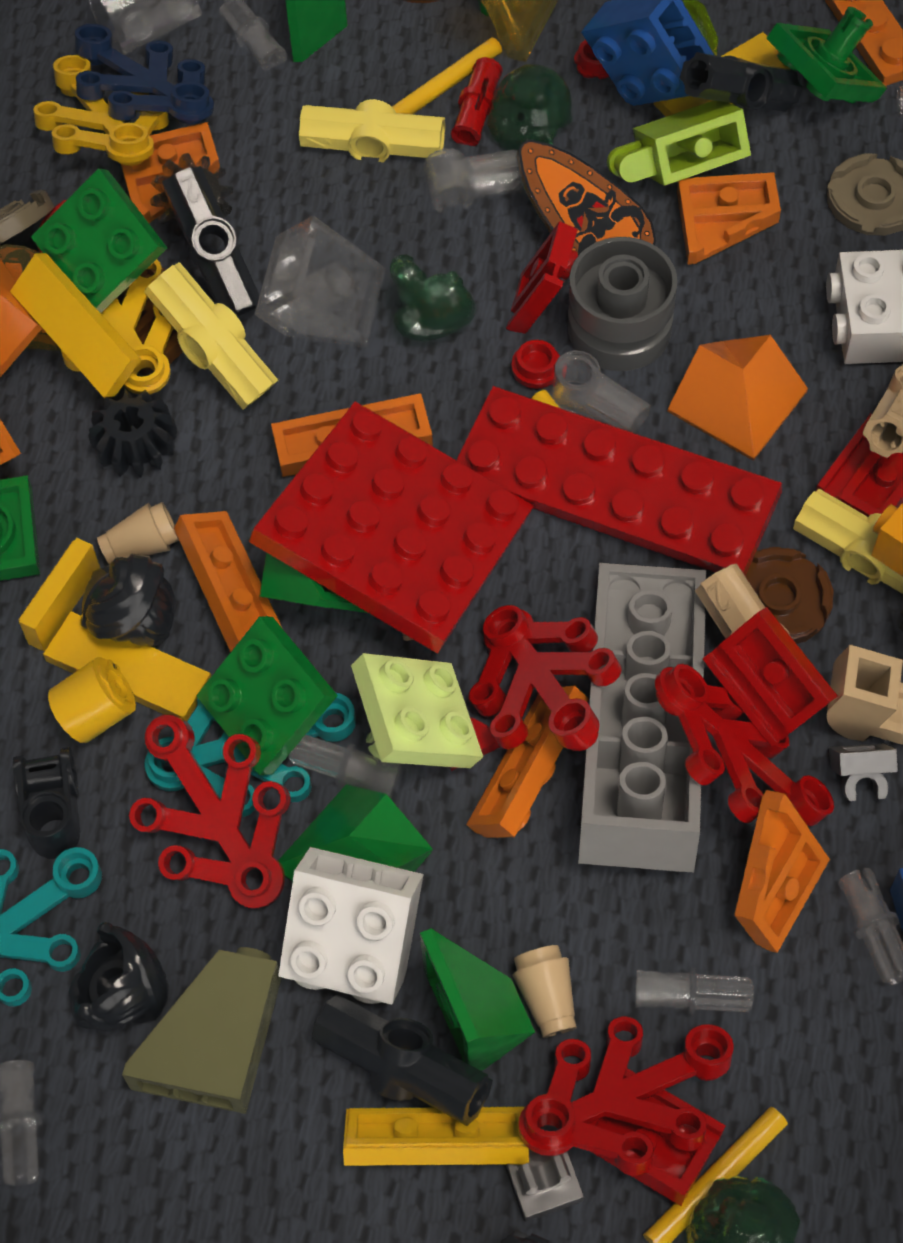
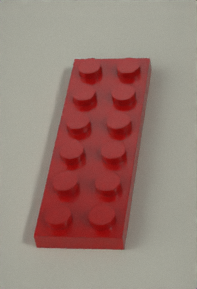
M495 386L492 387L457 458V461L534 505L533 509L712 572H718L731 564H737L744 576L748 572L782 494L781 482Z

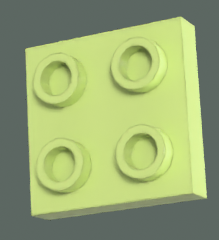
M363 653L351 665L371 728V732L366 737V743H373L368 749L381 762L472 768L483 758L452 663Z

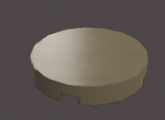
M872 153L848 158L835 168L827 187V204L834 217L847 228L865 235L886 236L903 231V161L890 156L889 161L878 159V154Z
M40 189L31 192L30 195L34 200L32 203L29 201L24 204L22 199L18 202L15 200L0 209V243L36 223L55 207L46 190Z

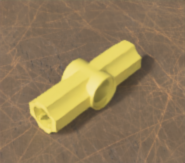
M375 99L360 102L356 109L306 105L302 106L300 114V147L349 151L356 160H361V157L379 158V162H385L389 155L440 159L445 140V117L396 113L391 105Z
M180 262L169 267L147 286L144 293L178 332V343L187 358L197 367L204 370L209 369L243 410L277 383L278 379L245 341V329L236 314L224 304H214Z
M818 489L816 492L813 491L795 519L793 529L838 555L845 570L850 571L853 568L868 577L867 582L869 584H878L882 581L903 594V577L871 556L878 534L873 532V527L881 514L874 513L867 517L821 489Z

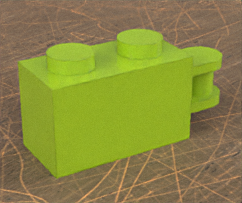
M713 100L633 128L635 141L613 149L608 155L607 167L612 174L619 176L627 182H636L649 177L665 186L751 156L743 109L727 102Z

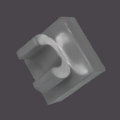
M884 743L829 747L831 770L843 776L841 791L848 801H856V784L862 778H870L872 780L874 795L877 799L886 798L888 783L881 773L898 772L897 749Z
M529 1150V1163L505 1164L525 1222L584 1200L568 1152L556 1156H545Z

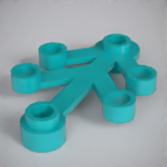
M336 693L338 695L301 741L319 736L325 741L337 742L350 736L356 725L354 706L350 699L343 694ZM197 698L198 706L187 721L195 735V742L191 753L221 799L225 779L205 767L226 762L223 757V746L229 737L224 732L220 739L200 744L213 721L216 720L199 698ZM332 714H337L344 718L343 724L337 727L325 726L324 720ZM174 736L158 740L159 744L162 747L169 746ZM235 747V760L237 762L245 761L246 758L243 756L240 750L237 747ZM148 751L145 758V771L150 782L157 788L165 791H178L185 788L175 771L167 772L163 769L166 761L153 756ZM281 764L272 775H258L252 767L251 775L264 782L273 781L284 786L285 782L291 777L303 779L305 783L300 790L289 791L291 802H300L307 798L311 792L310 776L301 767H287ZM251 784L248 785L247 790L250 800L244 805L242 817L250 815L255 810L252 801L255 789Z
M74 847L63 851L53 864L54 878L2 913L8 884L13 882L18 876L19 864L10 851L0 849V860L11 862L9 870L5 874L0 875V957L48 962V965L53 970L59 972L71 970L77 965L81 956L80 948L73 937L67 934H58L51 938L19 935L17 933L68 897L84 898L94 893L102 880V870L95 855L81 847ZM84 868L89 871V877L83 883L75 885L69 882V877L74 870ZM67 944L72 947V953L68 959L64 961L52 959L53 950L57 946ZM10 968L0 974V1001L7 1006H19L26 1002L31 995V981L28 980V976L22 970ZM14 978L23 981L22 990L17 995L6 996L3 994V987L7 981Z

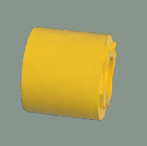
M102 657L95 658L52 687L48 692L49 705L56 720L65 732L80 743H88L133 713L136 709L133 691L120 672L119 666L115 665L112 660H106Z

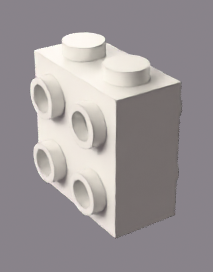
M903 250L839 252L835 273H828L826 293L828 303H836L837 314L833 315L832 335L834 344H842L844 364L903 362Z
M310 847L294 871L278 977L295 980L300 986L308 989L319 990L327 988L351 994L355 999L364 1003L377 1004L383 1002L392 1005L404 982L424 874Z

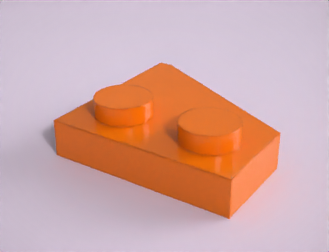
M208 122L150 135L154 142L153 154L139 165L125 166L121 164L130 199L148 223H151L171 208L161 186L162 181L189 167L201 166L207 180L221 171Z
M774 172L694 177L678 181L677 195L688 265L696 264L779 223L781 207Z
M766 790L762 796L734 916L755 944L768 951L778 953L830 858L786 794Z

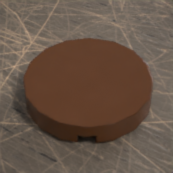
M770 547L756 551L745 576L765 608L767 607L779 623L789 631L795 643L806 642L823 629L831 615L834 589L827 572L818 563L816 567L811 561L806 559V554L795 549Z

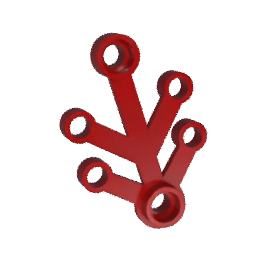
M506 605L494 610L488 615L483 624L484 643L490 654L479 681L469 692V700L482 716H492L500 712L490 724V732L497 743L504 749H512L525 741L528 736V727L522 720V717L535 688L552 712L549 716L548 725L559 744L573 751H583L590 748L598 738L599 720L585 700L578 698L570 699L554 675H588L591 682L596 686L610 685L619 678L622 667L613 651L608 648H599L589 652L596 646L598 635L590 621L584 617H577L568 622H534L528 612L514 605ZM564 642L569 652H537L532 644ZM513 656L519 665L506 696L500 687V683Z
M678 664L675 667H666L657 674L655 678L657 700L667 713L679 717L693 750V753L685 759L687 772L697 783L709 785L724 773L726 766L736 789L728 796L729 808L736 818L744 823L754 821L758 817L762 796L764 795L756 786L749 769L775 792L786 794L807 826L816 825L833 812V798L820 780L807 775L794 782L768 759L776 757L789 746L788 736L771 747L752 722L736 720L744 712L725 687L707 685L700 673L689 665ZM706 730L713 736L720 754L713 749Z
M161 715L155 718L148 725L145 732L146 747L153 756L169 761L201 815L166 808L162 802L155 799L141 798L132 805L129 812L132 826L138 831L146 833H156L160 830L218 841L230 862L199 858L195 856L191 849L173 845L164 849L160 854L158 860L160 872L171 880L182 881L191 877L228 885L231 896L239 904L248 908L269 906L278 899L285 883L283 867L273 855L282 814L288 810L291 802L288 789L282 784L266 781L258 785L254 790L252 801L255 809L259 812V817L250 847L240 832L239 827L252 767L258 763L261 756L259 743L254 738L244 734H235L226 740L223 746V757L228 763V769L220 799L191 753L195 742V735L190 724L173 715ZM171 727L174 732V739L169 746L162 747L158 741L159 733L162 729ZM247 742L250 746V755L245 761L237 762L234 758V749L239 743ZM277 789L280 794V802L276 808L268 810L264 806L263 797L268 790ZM152 805L156 809V820L153 824L145 826L141 820V813L145 807ZM181 852L186 859V866L182 872L175 874L170 868V860L174 854ZM257 868L262 872L263 882L258 889L251 890L246 884V876L250 870Z
M627 1016L617 1017L608 1026L607 1051L593 1093L572 1102L576 1081L585 1078L590 1071L591 1050L585 1042L579 1039L564 1040L557 1046L555 1051V1072L548 1093L535 1097L520 1114L518 1127L520 1138L530 1150L540 1155H561L572 1147L615 1158L618 1169L630 1176L642 1175L650 1169L654 1151L651 1139L641 1132L631 1131L621 1135L590 1125L589 1123L606 1116L667 1133L672 1145L679 1150H697L705 1141L707 1129L706 1118L700 1111L690 1107L674 1109L642 1099L694 1076L701 1080L710 1081L724 1075L731 1066L734 1049L733 1040L728 1032L721 1027L710 1024L699 1025L687 1034L683 1053L624 1078L630 1058L637 1055L642 1048L643 1027L634 1018ZM620 1031H628L635 1038L630 1041H622L615 1034ZM576 1056L582 1061L577 1064H571L566 1062L564 1058ZM700 1056H711L714 1058V1060L704 1059ZM545 1125H552L559 1130L545 1131L540 1128ZM691 1125L697 1132L687 1134L681 1132L677 1127ZM628 1149H637L644 1156L636 1159L627 1156L624 1152Z

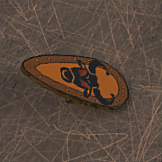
M527 140L521 144L517 151L519 173L530 201L549 233L552 232L559 221L578 229L572 250L578 252V256L590 245L613 237H632L655 245L656 237L651 219L643 207L619 185L577 156L554 145L535 140Z

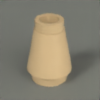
M163 502L152 507L149 503L145 504L106 531L105 534L97 537L100 549L109 565L116 557L127 558L131 553L149 556L170 551L169 545L179 541L174 530L175 524Z
M558 945L537 948L515 957L514 962L517 971L512 976L537 1026L540 1027L542 1037L548 1038L555 1036L557 1032L566 1033L575 1030L577 1026L574 1019L575 1012L569 958H562Z

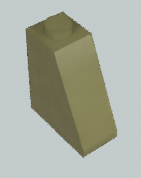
M240 947L236 953L218 950L125 1063L122 1075L129 1088L138 1092L246 1114L282 979L278 977L279 968L277 961L271 960L270 955L254 948Z

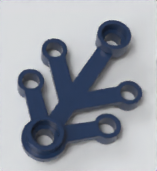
M86 24L75 30V51L79 56L88 59L91 65L106 64L122 74L109 75L100 74L95 71L79 73L76 76V94L78 97L84 100H98L105 95V90L115 91L108 96V113L116 120L133 119L137 115V110L169 112L178 121L185 124H196L212 115L214 101L209 96V89L204 86L205 65L202 62L193 59L180 61L177 65L178 84L173 85L167 81V71L173 62V46L170 43L156 40L146 44L145 62L149 66L148 70L112 48V32L109 28L99 24ZM131 92L154 93L155 95H134Z

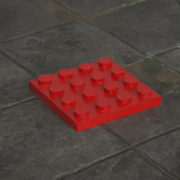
M355 401L253 528L249 542L438 654L524 525L534 505Z

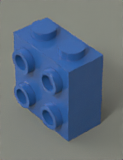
M682 0L607 1L581 31L593 50L595 57L600 61L615 84L620 96L625 102L633 106L689 96L685 94V86L680 79L684 61L693 58L696 52L714 55Z

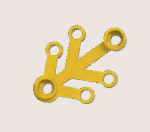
M67 55L58 58L53 63L56 86L61 89L64 95L77 97L86 108V110L65 107L53 101L40 102L34 106L35 126L40 130L52 131L53 149L57 153L73 154L82 147L103 150L107 152L109 158L125 166L139 165L153 154L154 142L150 134L153 130H160L168 126V112L140 111V116L135 123H123L125 120H116L109 115L108 104L103 98L84 100L77 96L76 76L81 72L91 71V64L88 59L79 55ZM131 92L134 95H149V93ZM77 126L103 130L106 134L80 130Z
M157 259L147 268L156 271L153 276L149 278L139 276L129 286L122 305L118 298H116L102 312V316L142 359L124 383V386L129 391L139 395L144 390H147L149 395L160 391L169 381L171 374L168 358L163 353L174 327L161 315V312L155 305L153 306L155 320L144 344H142L135 331L148 299L144 291L148 285L163 273L161 263ZM61 350L65 365L72 371L80 372ZM148 367L154 370L148 376H137V373L143 368Z

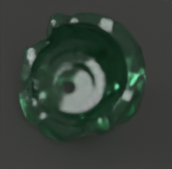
M537 64L521 66L507 74L500 82V86L491 101L492 107L488 116L487 126L491 136L500 143L502 148L510 152L519 153V147L527 140H535L553 145L558 129L565 128L573 120L569 88L564 79L551 68ZM520 112L525 115V119L522 122L518 119Z
M402 254L393 258L389 266L390 276L397 287V293L403 305L394 315V324L402 336L416 341L437 340L461 330L471 322L476 314V303L470 292L463 286L462 278L456 272L450 271L447 274H435L427 278L425 273L415 264L412 256Z
M733 1176L730 1179L720 1178L713 1182L706 1196L701 1199L692 1211L684 1238L685 1243H795L800 1226V1218L796 1212L795 1205L783 1193V1190L772 1182L758 1176L753 1180L740 1176Z

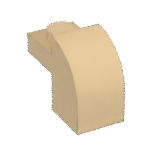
M849 645L833 664L831 688L838 697L828 704L827 722L831 728L847 739L865 741L869 736H874L903 745V683L900 682L903 660Z

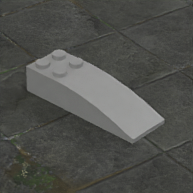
M599 563L595 631L598 635V642L593 651L599 648L612 650L622 667L619 678L610 685L596 686L591 682L589 705L597 716L600 727L596 742L586 749L578 864L694 873L700 836L701 784L697 783L687 772L685 759L693 753V750L679 717L667 713L659 704L656 697L655 678L664 668L675 667L678 664L691 666L704 678V661L702 658H704L705 606L695 590L701 585V582L706 580V570Z

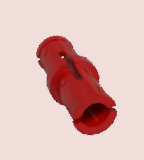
M488 57L477 59L473 66V73L469 84L460 93L458 99L460 110L451 131V137L456 143L477 146L481 139V132L487 115L491 116L496 105L494 93L503 72L502 66L494 59Z

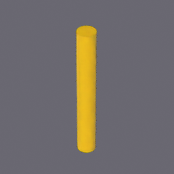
M494 37L489 38L392 106L396 113L415 114L472 74L473 66L477 59L482 57L493 59L502 53L499 41Z
M769 1107L694 1183L682 1206L674 1203L643 1234L644 1238L649 1243H672L788 1125L785 1117L774 1107Z

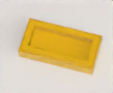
M77 537L71 542L18 619L29 645L45 651L69 613L84 594L93 571L100 568L92 544Z

